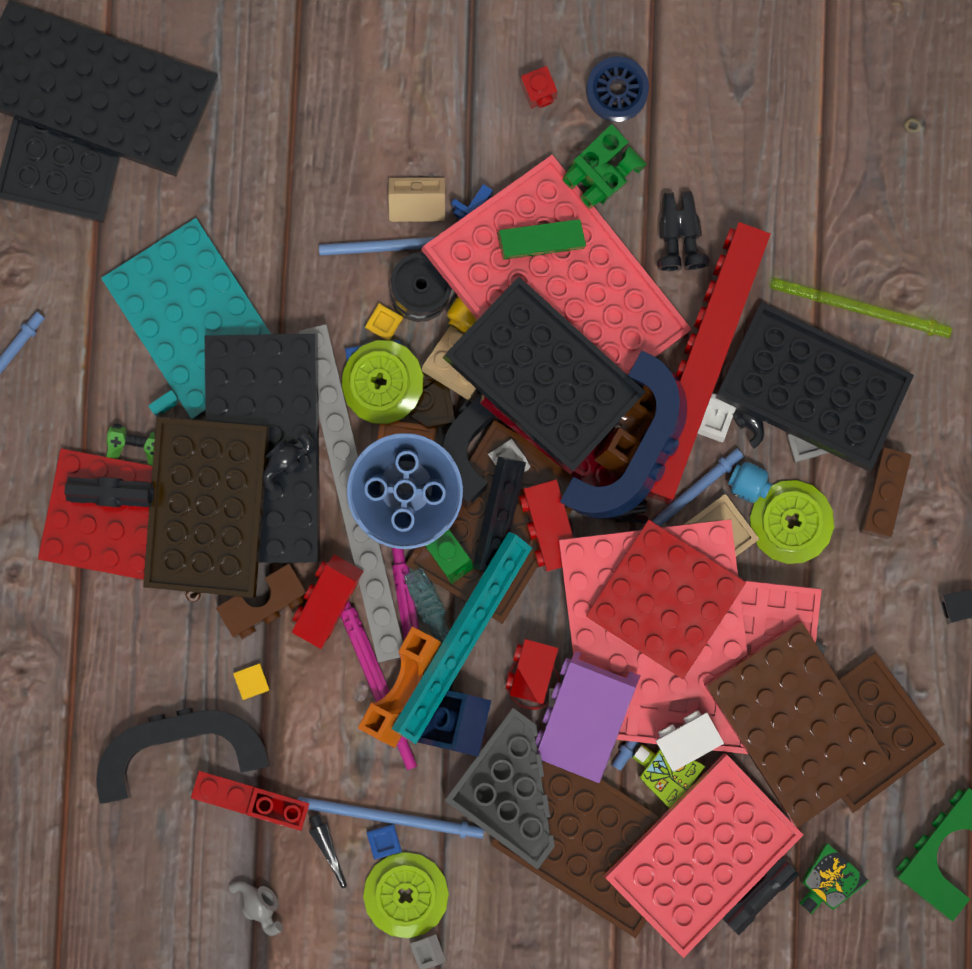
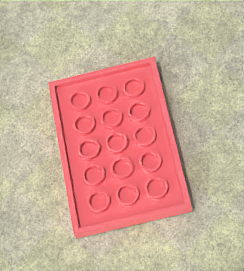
M723 754L603 877L684 958L787 853L803 834L727 754Z

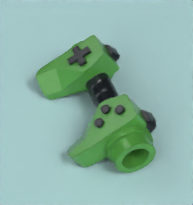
M121 424L110 426L106 442L108 458L118 459L124 445L144 448L148 465L153 466L155 432H151L149 437H141L127 434L126 428L122 427Z

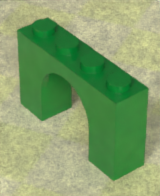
M970 788L957 789L948 801L951 806L945 813L940 811L931 822V825L934 826L928 835L923 833L913 845L916 849L910 858L905 856L895 868L898 871L895 878L952 922L966 906L970 898L942 875L937 863V852L943 839L950 833L962 829L972 831V789Z

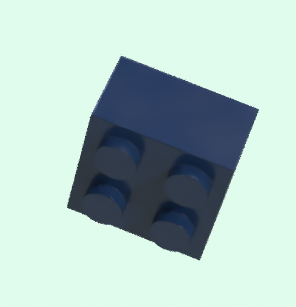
M448 690L417 743L479 757L491 700Z

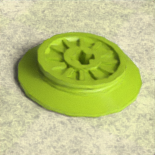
M376 340L361 346L348 359L342 374V390L347 405L358 417L373 424H390L405 418L417 406L423 392L424 375L418 359L407 347L394 341ZM383 374V379L387 380L386 385H381L379 389V385L375 383L376 378H381Z
M798 480L780 481L770 487L765 499L759 497L754 503L750 515V526L759 538L756 541L758 548L768 557L785 564L805 563L818 556L829 544L834 530L833 510L826 496L813 485ZM786 516H798L797 522L800 523L799 527L788 528L789 522L785 520Z
M402 852L387 856L374 866L366 879L363 899L366 912L377 928L390 936L408 939L424 935L439 923L447 908L449 892L445 876L434 862L420 854ZM401 888L405 891L408 888L412 889L411 897L413 901L409 902L406 900L403 903L400 902L401 894L398 891Z

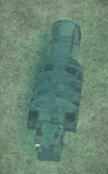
M418 568L406 574L404 578L422 621L429 625L435 639L443 643L450 631L444 617L445 608L442 607V602L438 599L439 596L424 570Z

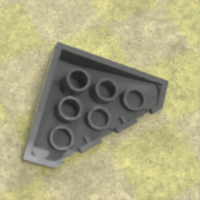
M512 708L479 753V757H476L448 795L445 802L538 870L555 847L553 835L550 836L547 817H550L547 795H544L541 777H544L541 754H537L535 736H538L537 726L516 709Z

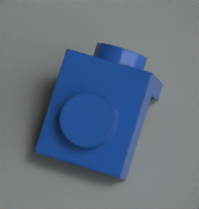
M483 184L469 207L453 199L451 202V208L455 210L453 214L461 220L492 198L493 190Z

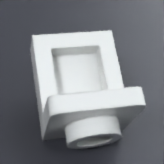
M712 393L698 434L723 443L736 408L717 399L716 394Z

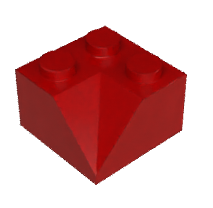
M527 639L524 640L523 645L517 644L513 659L514 662H518L516 673H509L505 688L511 690L509 696L543 705L558 648Z

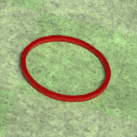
M515 662L509 669L506 677V684L509 677V673L518 664V662ZM553 666V669L557 676V682L560 683L559 673L556 667ZM510 696V698L515 704L528 710H538L545 708L549 705L548 702L539 707H527L517 702L514 699V697Z

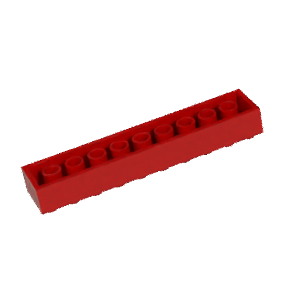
M738 222L736 229L730 227L722 247L727 250L726 255L720 254L713 275L718 277L716 282L710 281L703 299L708 304L706 308H700L693 326L698 328L697 334L691 333L684 353L688 354L687 361L681 360L676 372L687 400V417L684 429L678 439L679 446L674 455L669 456L664 465V475L659 481L655 482L647 497L666 504H670L674 499L771 233Z

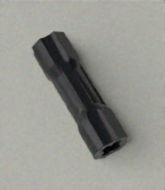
M782 857L722 919L736 934L740 935L754 921L756 915L800 874Z

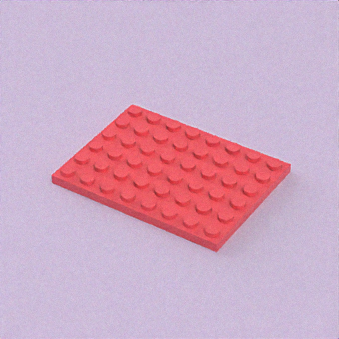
M553 155L546 158L422 247L423 253L477 320L520 277L627 375L630 373L641 350L657 357L692 330L596 208L588 209L581 201L580 197L584 193L580 188L576 186L572 190L562 181L567 172ZM581 220L586 242L584 249L507 260L502 258L497 235L499 230Z

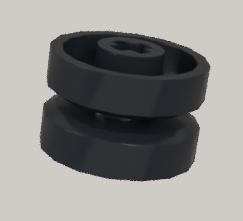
M412 253L402 258L394 267L390 279L389 297L395 311L402 317L414 322H425L438 317L447 307L452 288L424 253ZM416 285H421V289H418Z

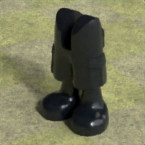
M682 191V210L680 211L675 210L674 192L663 193L662 217L660 218L659 225L660 239L666 242V252L663 257L657 260V267L660 271L672 272L682 269L678 246L680 238L684 240L685 270L702 269L710 265L709 256L700 253L696 244V239L702 236V231L692 191Z

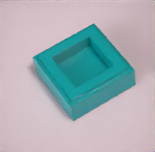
M170 390L148 405V407L156 417H160L179 403V399Z

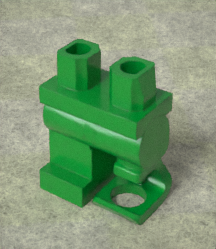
M612 124L573 160L568 167L569 170L562 179L572 190L580 182L588 189L580 197L588 209L593 208L599 203L603 205L628 182L625 177L632 170L640 173L647 166V163L631 146L622 154L623 160L616 167L609 164L629 143Z

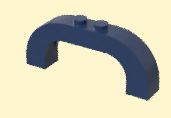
M642 350L628 376L636 383L652 390L657 405L655 417L625 473L618 481L608 486L595 487L575 477L572 478L560 502L584 516L611 518L635 508L646 498L655 482L662 478L665 472V463L669 456L674 455L679 446L678 439L684 429L687 417V400L683 386L677 376L664 363Z

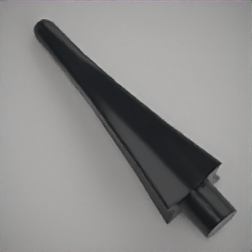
M315 814L308 818L312 826L309 829V833L328 861L340 887L346 888L347 883L336 856L328 822L322 823L319 814Z

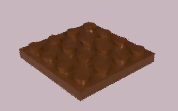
M877 653L872 654L839 679L891 762L889 766L841 798L852 813L945 745Z

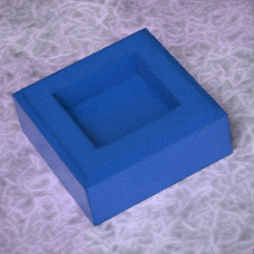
M394 824L366 832L374 860L402 852Z

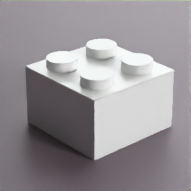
M697 710L684 717L685 724L678 728H675L672 724L658 732L660 738L655 741L673 772L724 744L708 713L701 714Z

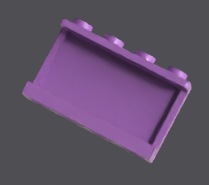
M575 651L572 659L566 658L560 674L565 677L563 683L557 682L551 698L555 699L556 702L554 707L549 706L545 713L543 722L547 723L545 731H539L536 738V747H539L537 754H541L542 761L600 783L641 675L630 671L628 677L624 678L579 660L581 653Z

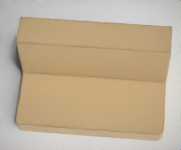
M389 178V220L391 222L445 221V178Z

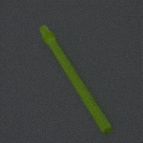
M776 278L772 279L770 289L924 331L931 337L934 334L950 338L953 329L937 324V320L931 319V321H926Z

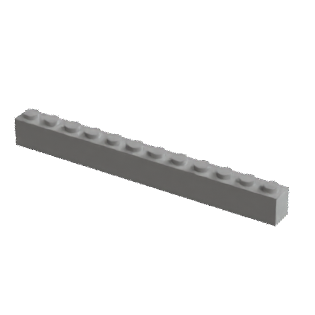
M326 324L300 330L299 334H318L319 418L354 564L364 571L359 580V585L377 660L380 664L400 659L398 651L403 644V639L380 544L370 538L360 528L353 518L348 504V478L359 456L329 331Z

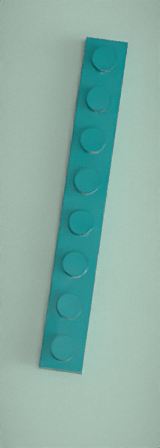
M508 532L394 723L392 730L414 744L418 742L532 550V547L516 534Z

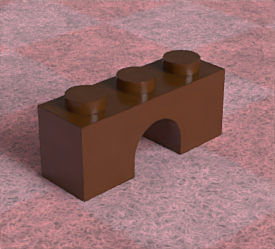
M642 385L640 387L646 392L609 432L594 460L617 476L629 466L641 443L639 440L651 425L656 414V398L652 390Z
M888 448L881 449L873 476L875 478L869 503L866 505L860 533L883 539L892 537L912 454Z
M290 564L265 578L271 589V597L264 606L252 607L246 602L244 597L234 596L216 607L233 638L240 636L243 640L256 632L255 626L264 621L268 625L281 617L279 612L289 606L290 610H293L306 602L303 597L307 591Z

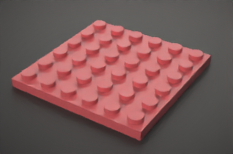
M731 519L662 527L738 576ZM641 530L560 539L573 655L575 651L580 652L579 660L624 678L628 677L630 671L641 675L630 705L711 696L704 684L748 655L741 595L739 593L685 678L678 677L586 617Z

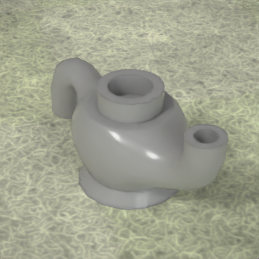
M243 881L233 882L229 885V890L232 893L238 891L243 893L244 906L242 911L246 918L259 921L263 931L269 936H275L283 931V925L279 921L274 922L271 918L273 911H276L279 905L278 899L271 889L265 886H260L257 889Z

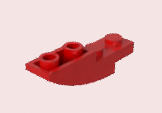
M199 770L190 797L194 800L302 831L310 804Z

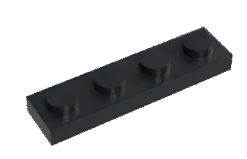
M498 457L473 563V568L486 571L506 535L511 531L526 466L524 461L505 457Z

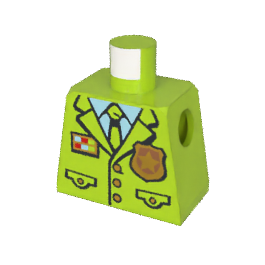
M643 744L632 757L645 767L639 776L640 780L669 809L690 788L705 767L694 760L673 772L660 748L655 754Z

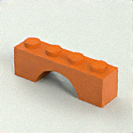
M411 627L398 651L401 658V668L393 688L384 698L370 704L358 729L394 748L397 746L401 735L392 730V727L442 645V642Z

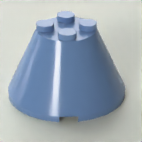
M400 433L389 435L373 442L359 455L348 478L347 498L353 518L370 538L388 547L412 549L434 542L452 526L461 508L463 485L454 459L441 445L421 435Z

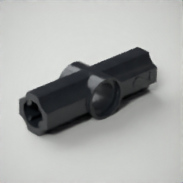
M68 477L64 491L66 501L96 503V506L121 507L122 505L152 507L155 493L153 483L123 481L120 478L98 477V479Z

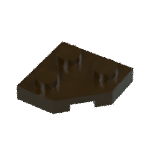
M423 372L422 395L417 406L408 416L427 429L452 425L455 418L450 388Z

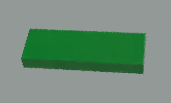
M580 219L499 230L497 233L503 260L580 250L586 247Z

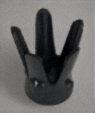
M643 500L632 510L615 516L616 523L630 521L646 524L648 517L638 515L637 513L647 511V500Z

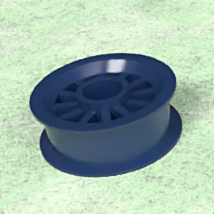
M610 57L599 62L591 71L586 89L587 100L592 110L601 118L612 122L626 121L635 117L644 107L649 92V83L645 71L638 63L626 57ZM618 70L623 71L621 76H618ZM610 71H613L614 77L610 75ZM627 73L631 75L628 79H625ZM621 84L625 88V92L621 95H615L611 92L610 86ZM598 94H605L601 98L598 96ZM609 99L610 102L607 106L606 104H604V102ZM623 101L627 107L622 108L621 102ZM614 102L617 103V108H612Z

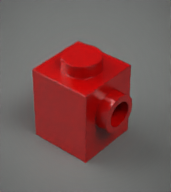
M547 66L521 76L520 84L531 109L537 106L539 108L546 107L552 104L554 99H557L558 91Z

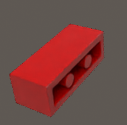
M557 480L521 489L522 495L518 496L522 512H527L530 523H526V528L530 540L535 539L538 550L534 551L537 566H543V570L546 572L562 568L559 540L573 538L565 506L560 502L562 496Z
M335 554L328 563L323 561L315 574L319 578L317 584L314 585L312 583L304 596V599L308 600L305 607L300 606L292 619L296 624L291 633L322 649L330 638L364 571Z

